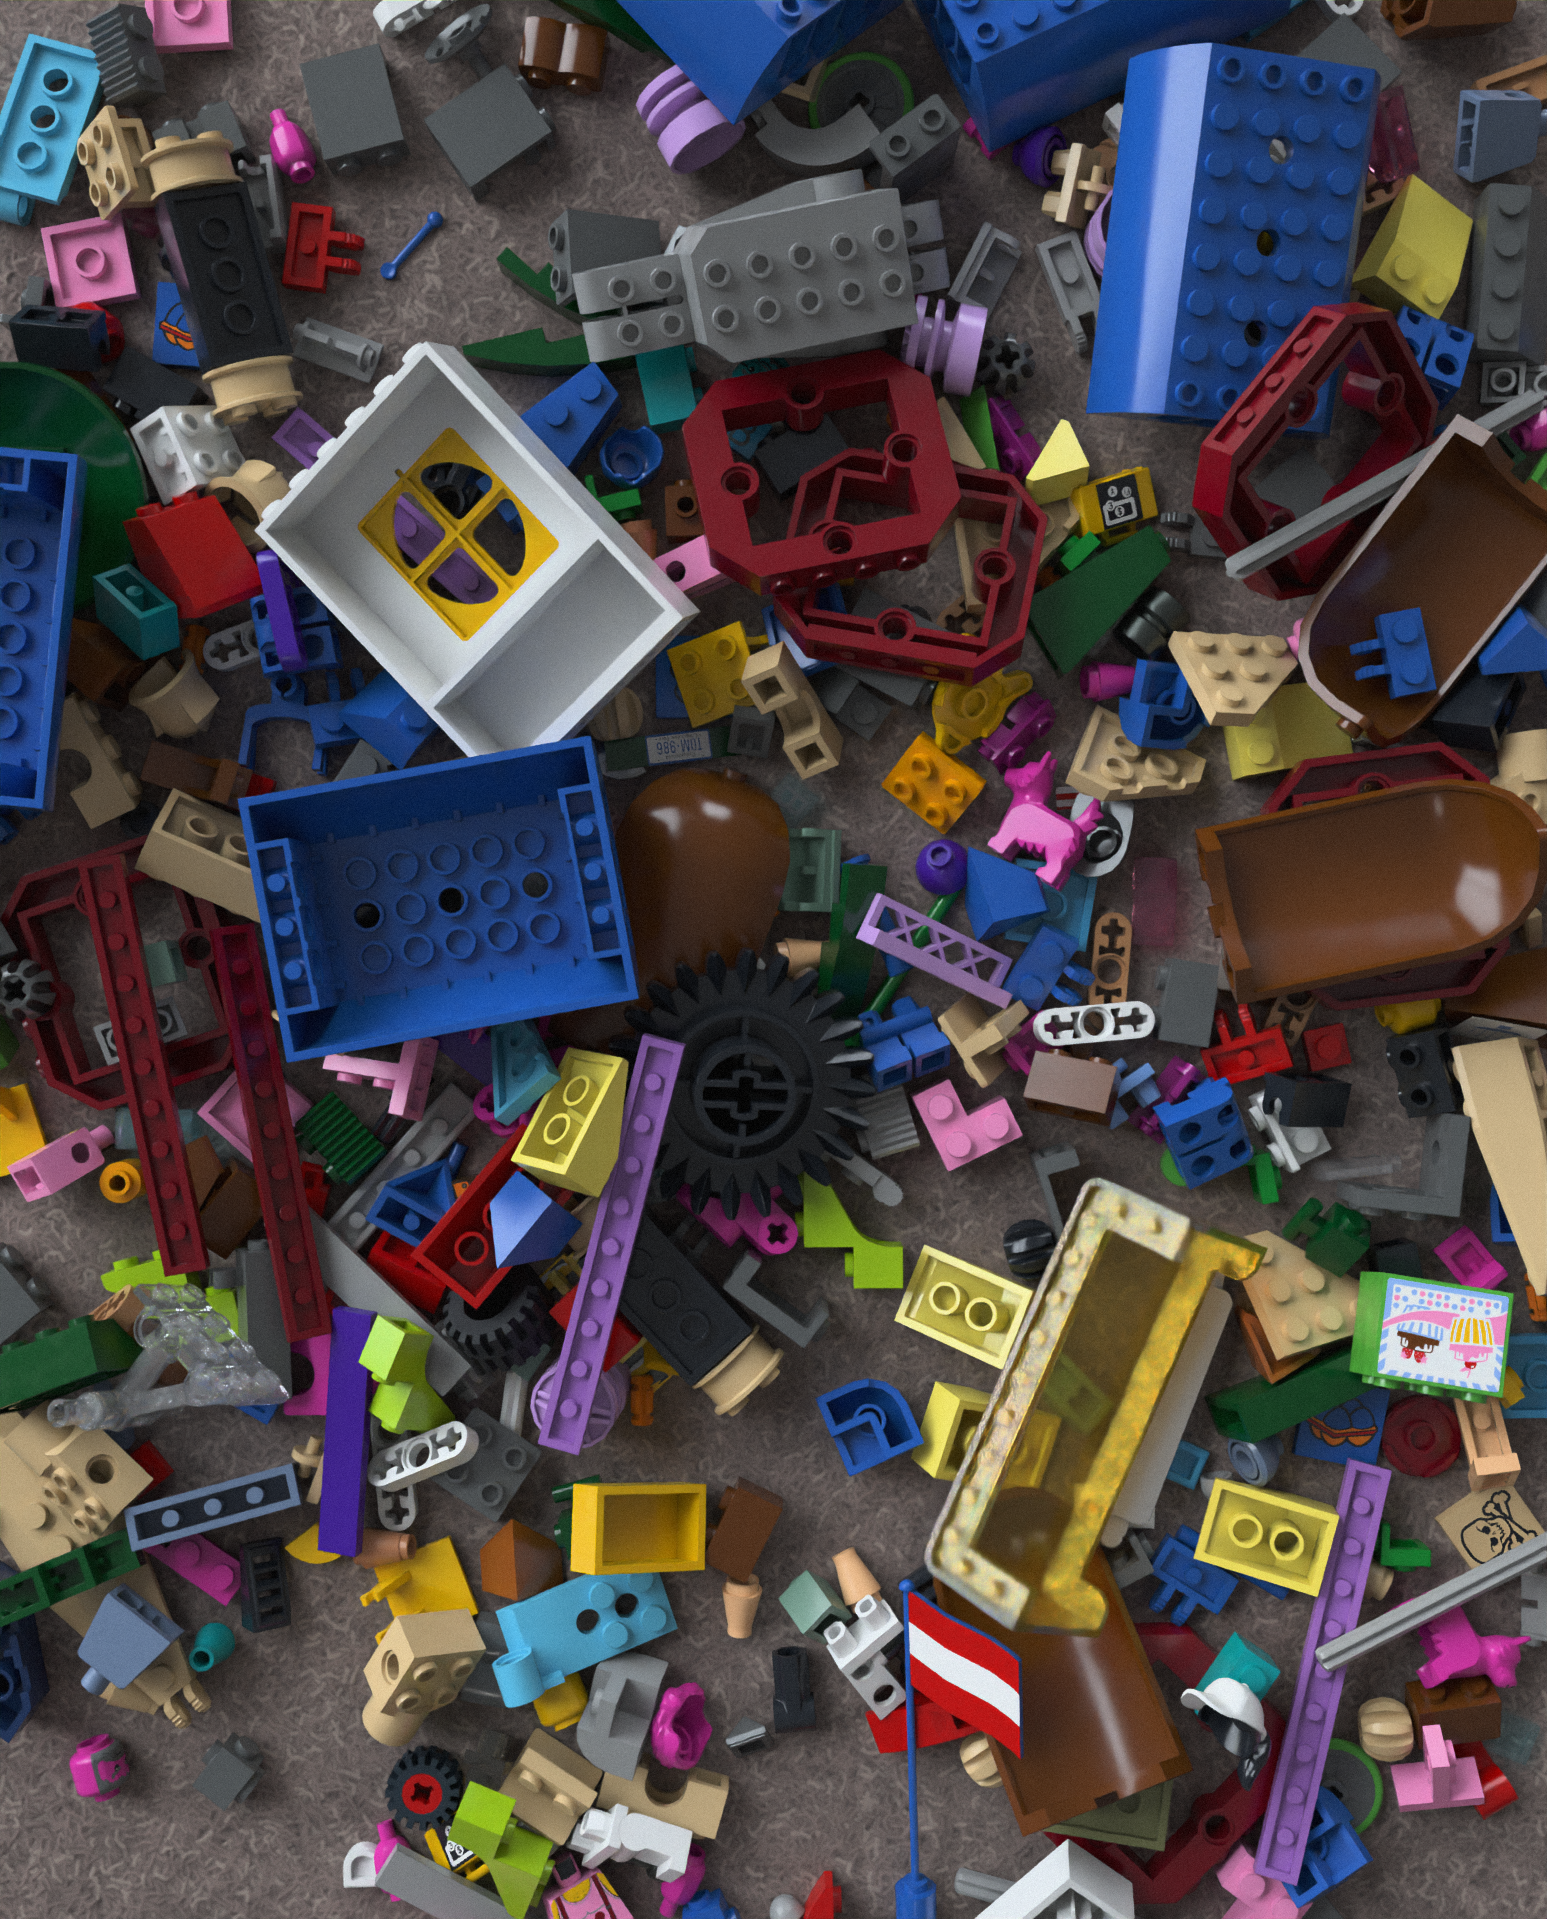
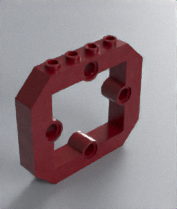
M1359 302L1313 306L1202 442L1192 507L1227 558L1296 520L1294 513L1290 509L1259 498L1247 477L1289 426L1299 428L1310 421L1318 404L1317 391L1342 360H1344L1349 369L1342 386L1343 401L1350 407L1373 413L1383 432L1342 483L1332 486L1326 492L1320 507L1430 446L1439 403L1390 310ZM1394 495L1242 581L1248 589L1276 601L1317 594Z
M880 349L715 381L682 425L684 449L710 566L760 596L768 594L784 596L792 593L795 589L808 586L824 588L833 585L838 580L854 577L860 580L869 579L876 576L879 572L894 569L898 571L913 570L921 564L928 562L958 518L961 494L931 379ZM808 400L810 403L800 404L797 401ZM886 401L893 433L886 439L884 444L882 474L891 486L908 488L914 514L857 526L846 522H833L828 524L821 533L753 546L747 519L757 513L760 506L759 476L750 465L742 462H733L727 432L784 420L792 429L809 431L815 429L822 422L825 412ZM907 457L910 458L911 461L901 462L898 461L896 458ZM735 489H743L747 491L746 493L741 495H735L730 493L732 490ZM836 547H842L847 549L848 552L845 554H835L831 550Z
M848 448L800 477L786 539L821 533L828 524L839 522L838 518L843 498L906 508L914 514L908 488L891 486L885 480L882 474L883 453L873 448ZM907 457L896 458L898 461L901 462L911 461V459ZM952 462L961 494L958 517L1003 525L999 548L983 550L977 555L974 562L972 592L975 598L987 604L980 638L916 627L914 617L908 611L901 608L886 609L876 619L820 610L818 605L822 588L814 586L798 588L784 596H773L774 614L806 658L973 687L1021 657L1045 537L1047 516L1014 475L1006 474L993 468L982 470L964 467L956 462ZM836 547L832 552L835 554H845L848 550ZM997 574L1002 578L992 580L985 575ZM891 633L901 634L903 638L899 640H891L888 639L886 636Z
M1443 742L1311 758L1299 761L1292 767L1260 808V815L1302 807L1304 803L1328 801L1361 794V789L1366 783L1372 785L1376 790L1413 782L1441 779L1478 781L1490 784V779ZM1509 935L1492 947L1459 959L1304 992L1326 1009L1334 1011L1473 994L1510 948Z
M148 835L22 876L0 919L18 950L10 962L14 960L20 964L24 959L38 962L41 964V972L49 970L55 979L49 986L51 992L57 993L53 1008L51 1010L45 1008L46 1013L34 1020L26 1017L22 1021L23 1029L27 1037L33 1040L38 1054L35 1058V1063L42 1078L46 1079L49 1086L99 1111L112 1109L128 1103L120 1063L91 1070L72 1013L75 1004V994L71 986L61 980L41 919L75 907L81 913L88 916L77 864L79 861L125 854L131 888L156 881V879L151 878L148 874L134 868ZM172 885L187 929L178 941L184 964L201 970L220 1027L178 1042L172 1041L165 1044L173 1088L235 1068L209 934L211 929L231 926L226 910L220 905L203 898L194 897L187 891ZM203 937L209 941L211 946L210 954L205 959L199 957L196 952L197 942Z
M1172 1622L1133 1623L1150 1665L1152 1666L1160 1659L1190 1689L1196 1688L1219 1654L1187 1622L1180 1627ZM1263 1697L1260 1703L1264 1713V1727L1271 1739V1752L1267 1763L1257 1775L1250 1791H1246L1242 1787L1236 1768L1213 1793L1202 1794L1195 1799L1191 1806V1816L1165 1842V1850L1157 1851L1146 1863L1127 1845L1046 1831L1041 1832L1057 1847L1067 1839H1070L1129 1880L1133 1887L1134 1904L1177 1903L1184 1895H1189L1197 1889L1201 1882V1877L1213 1865H1218L1224 1861L1230 1847L1241 1835L1245 1836L1255 1828L1258 1818L1267 1809L1287 1721L1281 1712L1266 1697ZM1191 1709L1199 1725L1206 1731L1213 1733L1210 1726L1199 1720L1194 1709ZM1212 1816H1222V1819L1216 1825H1206Z

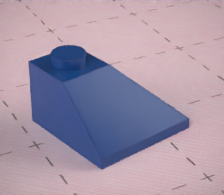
M386 669L381 671L337 715L338 718L399 770L404 769L442 730Z

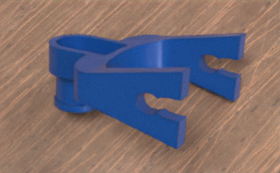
M296 674L272 678L270 682L272 689L271 704L255 705L246 711L238 759L239 766L255 772L257 729L260 725L278 720H291L310 724L307 713L308 687ZM292 683L290 690L283 694L284 685ZM329 748L314 749L312 770L317 772L319 776L328 775Z

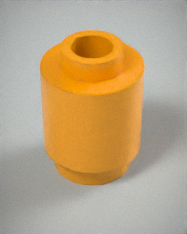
M128 1158L112 1163L103 1170L100 1176L101 1192L112 1202L126 1203L147 1193L140 1159Z

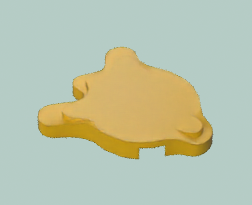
M963 633V634H962V635H968V636L977 637V636H975L974 634H971V633ZM1002 668L973 687L939 681L932 700V716L936 728L935 742L938 749L947 754H955L964 746L972 744L971 741L980 736L988 738L1003 720L1006 709L1011 702L1032 688L1033 680L1031 675L1023 670L1002 674Z

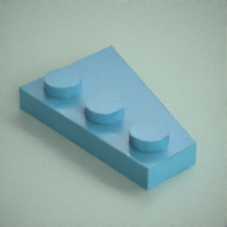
M532 1018L498 1024L491 1028L495 1120L507 1126L521 1114L526 1113L533 1103L562 1079Z

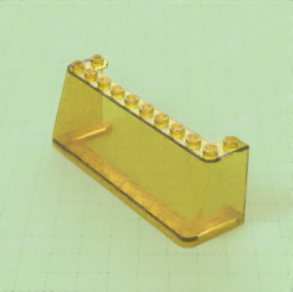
M1097 1177L1087 1181L1078 1194L927 1542L924 1560L928 1571L1011 1631L1099 1638L1109 1615V1602L1101 1589L1084 1579L1086 1571L1216 1272L1235 1280H1248L1258 1272L1268 1248L1215 1223L1107 1179Z

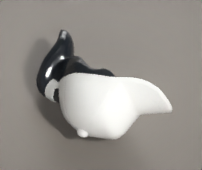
M1231 1678L1216 1679L1203 1692L1195 1689L1185 1690L1181 1696L1182 1704L1187 1708L1197 1710L1198 1719L1210 1726L1220 1744L1240 1758L1237 1767L1238 1778L1242 1787L1246 1791H1250L1257 1775L1267 1763L1271 1752V1739L1264 1727L1263 1708L1257 1696L1249 1689L1247 1684H1241Z

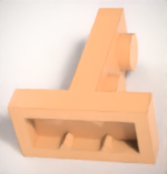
M1487 1395L1486 1404L1453 1398L1470 1467L1468 1479L1471 1491L1514 1486L1521 1467L1517 1453H1512L1498 1398Z

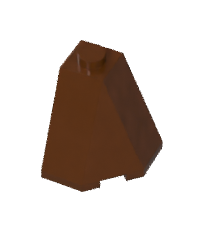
M1382 0L1380 12L1386 20L1393 23L1395 26L1394 32L1404 41L1478 36L1512 22L1517 7V0Z
M73 618L67 679L93 702L122 712L129 703L131 688L155 662L169 651L142 660L108 627Z
M1547 947L1501 958L1473 994L1440 998L1441 1007H1445L1446 1021L1460 1024L1466 1019L1476 1016L1547 1029ZM1546 1033L1535 1039L1538 1041L1540 1048L1547 1049Z

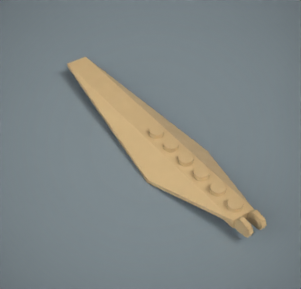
M20 1412L0 1415V1538L20 1570L25 1571L96 1539L91 1534L86 1535L80 1532L72 1523V1516L61 1505H53L45 1498L41 1490L42 1487L37 1483L35 1472L4 1443L7 1436L26 1418ZM124 1514L98 1539L127 1527ZM143 1549L147 1564L50 1606L54 1612L84 1638L105 1596L122 1583H125L172 1620L149 1556ZM179 1638L133 1681L159 1706L163 1704L166 1716L179 1729H185L189 1726L192 1718L191 1713H189L183 1702L176 1695L181 1688H183L184 1697L198 1712H205L211 1707L212 1701L203 1686L196 1679L197 1674L189 1665Z

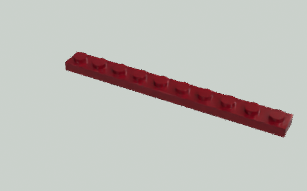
M125 854L77 862L164 1275L168 1277L205 1270L211 1264Z
M254 923L214 928L209 931L286 1338L288 1343L332 1333V1327Z

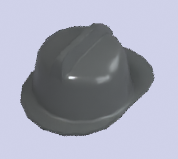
M1079 793L1071 810L1070 821L1073 822L1081 816L1094 797ZM1132 799L1101 801L1100 812L1104 814V818L1096 822L1098 828L1086 836L1083 857L1072 868L1076 873L1085 877H1101L1112 872L1125 860L1130 850V836L1134 821V803Z

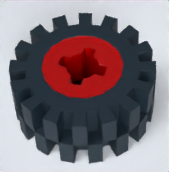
M423 1745L417 1746L413 1753L408 1750L403 1754L401 1760L398 1759L389 1776L388 1786L385 1790V1798H390L387 1804L389 1811L397 1810L394 1818L398 1822L403 1817L407 1818L408 1821L405 1826L412 1829L416 1822L420 1823L419 1831H426L429 1823H432L433 1829L441 1825L443 1819L447 1822L452 1816L453 1810L455 1811L463 1791L464 1784H461L463 1772L462 1770L457 1771L458 1761L456 1758L450 1761L448 1759L450 1753L445 1749L442 1754L437 1753V1746L430 1745L428 1751H424ZM422 1789L424 1791H428L430 1795L418 1791Z

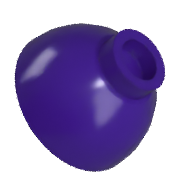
M1045 126L1036 129L1025 140L1017 141L1013 148L1012 160L1014 165L1020 166L1025 177L1037 186L1051 187L1060 177L1052 174L1051 163L1056 150L1067 149L1062 131L1056 126Z
M947 839L935 840L927 844L919 853L915 865L916 876L921 886L937 895L952 894L963 888L967 882L968 852L959 843Z

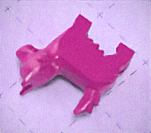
M1048 751L1043 756L1041 762L1031 761L1023 768L1007 767L1004 775V785L1014 794L1013 800L1003 818L997 835L992 837L987 845L995 853L1010 862L1023 849L1027 854H1033L1035 858H1039L1041 855L1047 861L1045 867L1038 868L1035 875L1043 879L1042 881L1050 887L1061 892L1070 878L1071 869L1083 857L1086 836L1098 828L1096 822L1103 819L1104 814L1100 812L1101 801L1096 798L1093 799L1082 815L1073 822L1048 808V802L1053 790L1054 774L1058 764L1056 759L1051 761L1052 753Z
M1411 1598V1599H1409V1600H1406V1601H1404L1403 1603H1401V1604H1399V1605H1397V1606L1391 1608V1609L1388 1610L1387 1612H1389V1611H1391V1610H1393V1609H1395V1608H1397V1607H1399V1606H1401V1605H1403V1604H1405V1603H1407V1602H1409V1601H1411V1600H1413V1599H1415V1598ZM1461 1606L1418 1627L1420 1629L1417 1631V1634L1423 1638L1419 1643L1426 1648L1423 1652L1430 1658L1426 1664L1416 1671L1425 1689L1437 1686L1447 1679L1475 1677L1482 1674H1487L1491 1682L1497 1687H1516L1515 1668L1521 1662L1520 1647L1531 1641L1530 1636L1509 1637L1491 1635L1481 1637L1475 1632Z

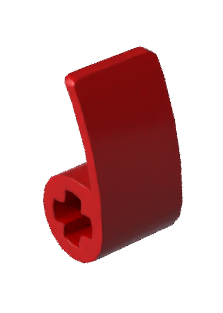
M1481 1741L1453 1745L1456 1758L1473 1756L1475 1758L1484 1794V1804L1472 1806L1483 1820L1488 1819L1519 1799L1514 1788L1500 1768L1492 1761Z

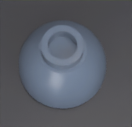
M1275 1434L1254 1444L1229 1438L1228 1454L1238 1474L1248 1483L1258 1487H1262L1271 1481L1279 1466V1456L1284 1453L1281 1440Z

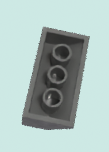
M1490 183L1474 200L1463 330L1474 333V339L1467 363L1483 364V362L1527 361L1526 366L1544 365L1547 336V197L1533 186Z

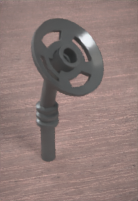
M478 5L449 24L427 48L425 59L428 63L444 62L459 55L463 61H469L480 80L493 72L480 50L482 44L478 40L491 19L493 10L490 5ZM536 146L523 155L527 165H534L541 159Z

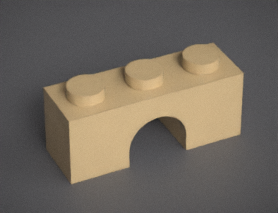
M782 641L747 657L741 683L762 715L772 710L776 711L784 732L783 749L802 780L839 765L843 737L785 642Z
M79 690L65 697L60 750H77L84 754L91 764V777L77 784L70 794L89 827L93 829L135 809L140 803L139 800H142L140 794L143 790L136 775L132 771L127 772L119 758L122 756L116 740L110 734L106 736L98 723L101 717L96 705L90 698H84Z
M645 1752L642 1754L633 1781L604 1772L596 1806L603 1808L605 1812L618 1803L629 1807L627 1815L631 1813L642 1814L693 1831L692 1838L704 1839L707 1837L715 1840L728 1795L729 1776L693 1767L689 1769L687 1779L679 1789L664 1792L655 1788L648 1778L651 1754Z

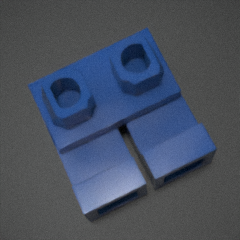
M1402 305L1397 314L1394 315V318L1439 403L1438 410L1442 411L1460 389L1474 333L1457 328L1447 322Z
M307 586L292 588L308 655L309 666L307 669L289 673L284 672L278 658L265 597L260 595L249 600L265 679L320 669L344 668L338 631L333 628L336 626L335 615Z
M1208 1077L1197 1084H1192L1190 1087L1191 1092L1187 1093L1189 1099L1173 1106L1167 1101L1152 1107L1162 1134L1166 1139V1144L1176 1170L1190 1190L1242 1166L1254 1154L1250 1137L1230 1082L1226 1077L1216 1081L1213 1077Z

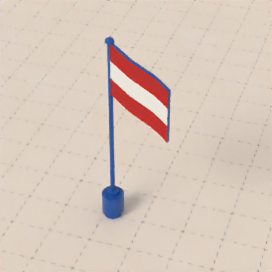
M905 1579L900 1582L899 1589L903 1591L911 1873L906 1874L895 1885L896 1919H937L936 1884L926 1875L919 1873L914 1687L946 1712L994 1737L1021 1760L1024 1757L1022 1659L993 1636L947 1614L915 1590L913 1581Z

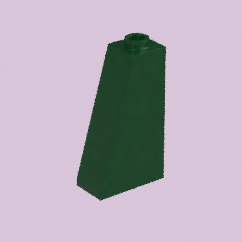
M1150 525L1033 595L1027 628L1058 679L1073 669L1171 561L1168 556L1171 550L1167 540L1159 531L1155 533Z
M1344 1344L1319 1353L1315 1358L1273 1384L1268 1382L1262 1375L1208 1394L1204 1396L1218 1435L1254 1444L1379 1386L1363 1383L1362 1374L1349 1371L1352 1344Z

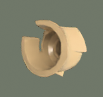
M252 459L247 460L233 476L212 479L206 486L203 496L215 495L219 503L230 499L231 488L233 489V505L256 525L248 524L238 515L230 521L247 550L256 553L267 544L254 531L264 520L261 517L262 512L275 500H282L291 488L284 478L283 472L276 471V467L269 463Z
M187 648L182 651L185 663L179 673L175 671L169 661L163 656L131 688L129 703L149 716L156 737L166 733L171 737L179 739L188 738L195 735L198 731L207 732L216 709V704L220 699L201 676L196 666L194 655Z

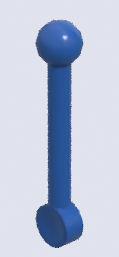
M439 212L429 213L427 223L391 263L386 262L381 266L380 272L383 278L393 280L397 276L398 267L431 230L442 226L443 216Z

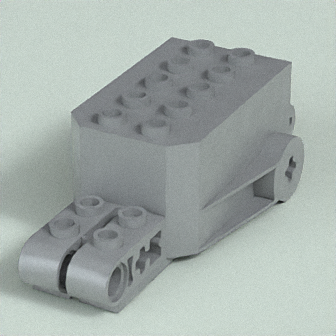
M862 169L792 182L688 226L671 253L574 273L572 278L580 314L601 312L615 308L618 311V314L602 316L582 322L590 362L606 361L691 342L710 355L731 363L755 358L833 357L889 344L887 330L918 324L914 295L951 286L946 247H936L909 253L907 247L944 239L939 199L901 205L898 188L865 190ZM658 299H663L664 304L627 311V306Z

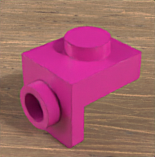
M1043 1009L1021 1025L1022 1030L1008 1039L1009 1043L1004 1046L1006 1050L1002 1052L1003 1057L1014 1071L1018 1072L1022 1069L1027 1076H1029L1035 1050L1048 1053L1050 1049H1061L1065 1046H1047L1040 1043L1035 1037L1033 1023L1037 1015L1044 1011ZM1052 1020L1050 1023L1044 1024L1045 1032H1051L1053 1039H1056V1033L1060 1031Z
M1466 1225L1462 1226L1433 1249V1252L1460 1285L1495 1290L1500 1282L1508 1276L1505 1268L1492 1257Z

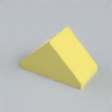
M1060 420L1026 477L1025 490L1037 505L1068 498L1071 496L1072 490L1077 488L1078 485H1087L1090 466L1069 421Z

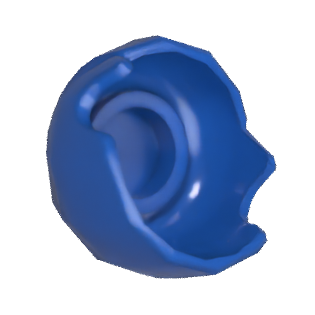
M643 425L638 430H628L622 426L603 442L599 454V462L604 476L618 487L629 490L641 489L654 481L658 476L665 451L661 438L650 427Z

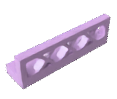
M876 893L858 931L857 939L1004 1009L1007 1008L1013 994L1001 989L1000 986L1013 959L885 895ZM885 906L895 911L899 927L887 932L875 928ZM905 916L913 919L914 921L907 923ZM925 925L928 927L932 943L917 948L913 946L909 931ZM938 932L947 937L940 939ZM899 935H901L903 941L900 940V939H898V938H896V937L899 936ZM957 941L961 945L964 959L949 964L946 962L942 947ZM971 949L979 953L972 955ZM934 951L936 957L929 953ZM991 958L997 961V964L989 981L986 982L979 978L975 963ZM965 967H967L968 972H966V971H964V970H962V969L965 968Z

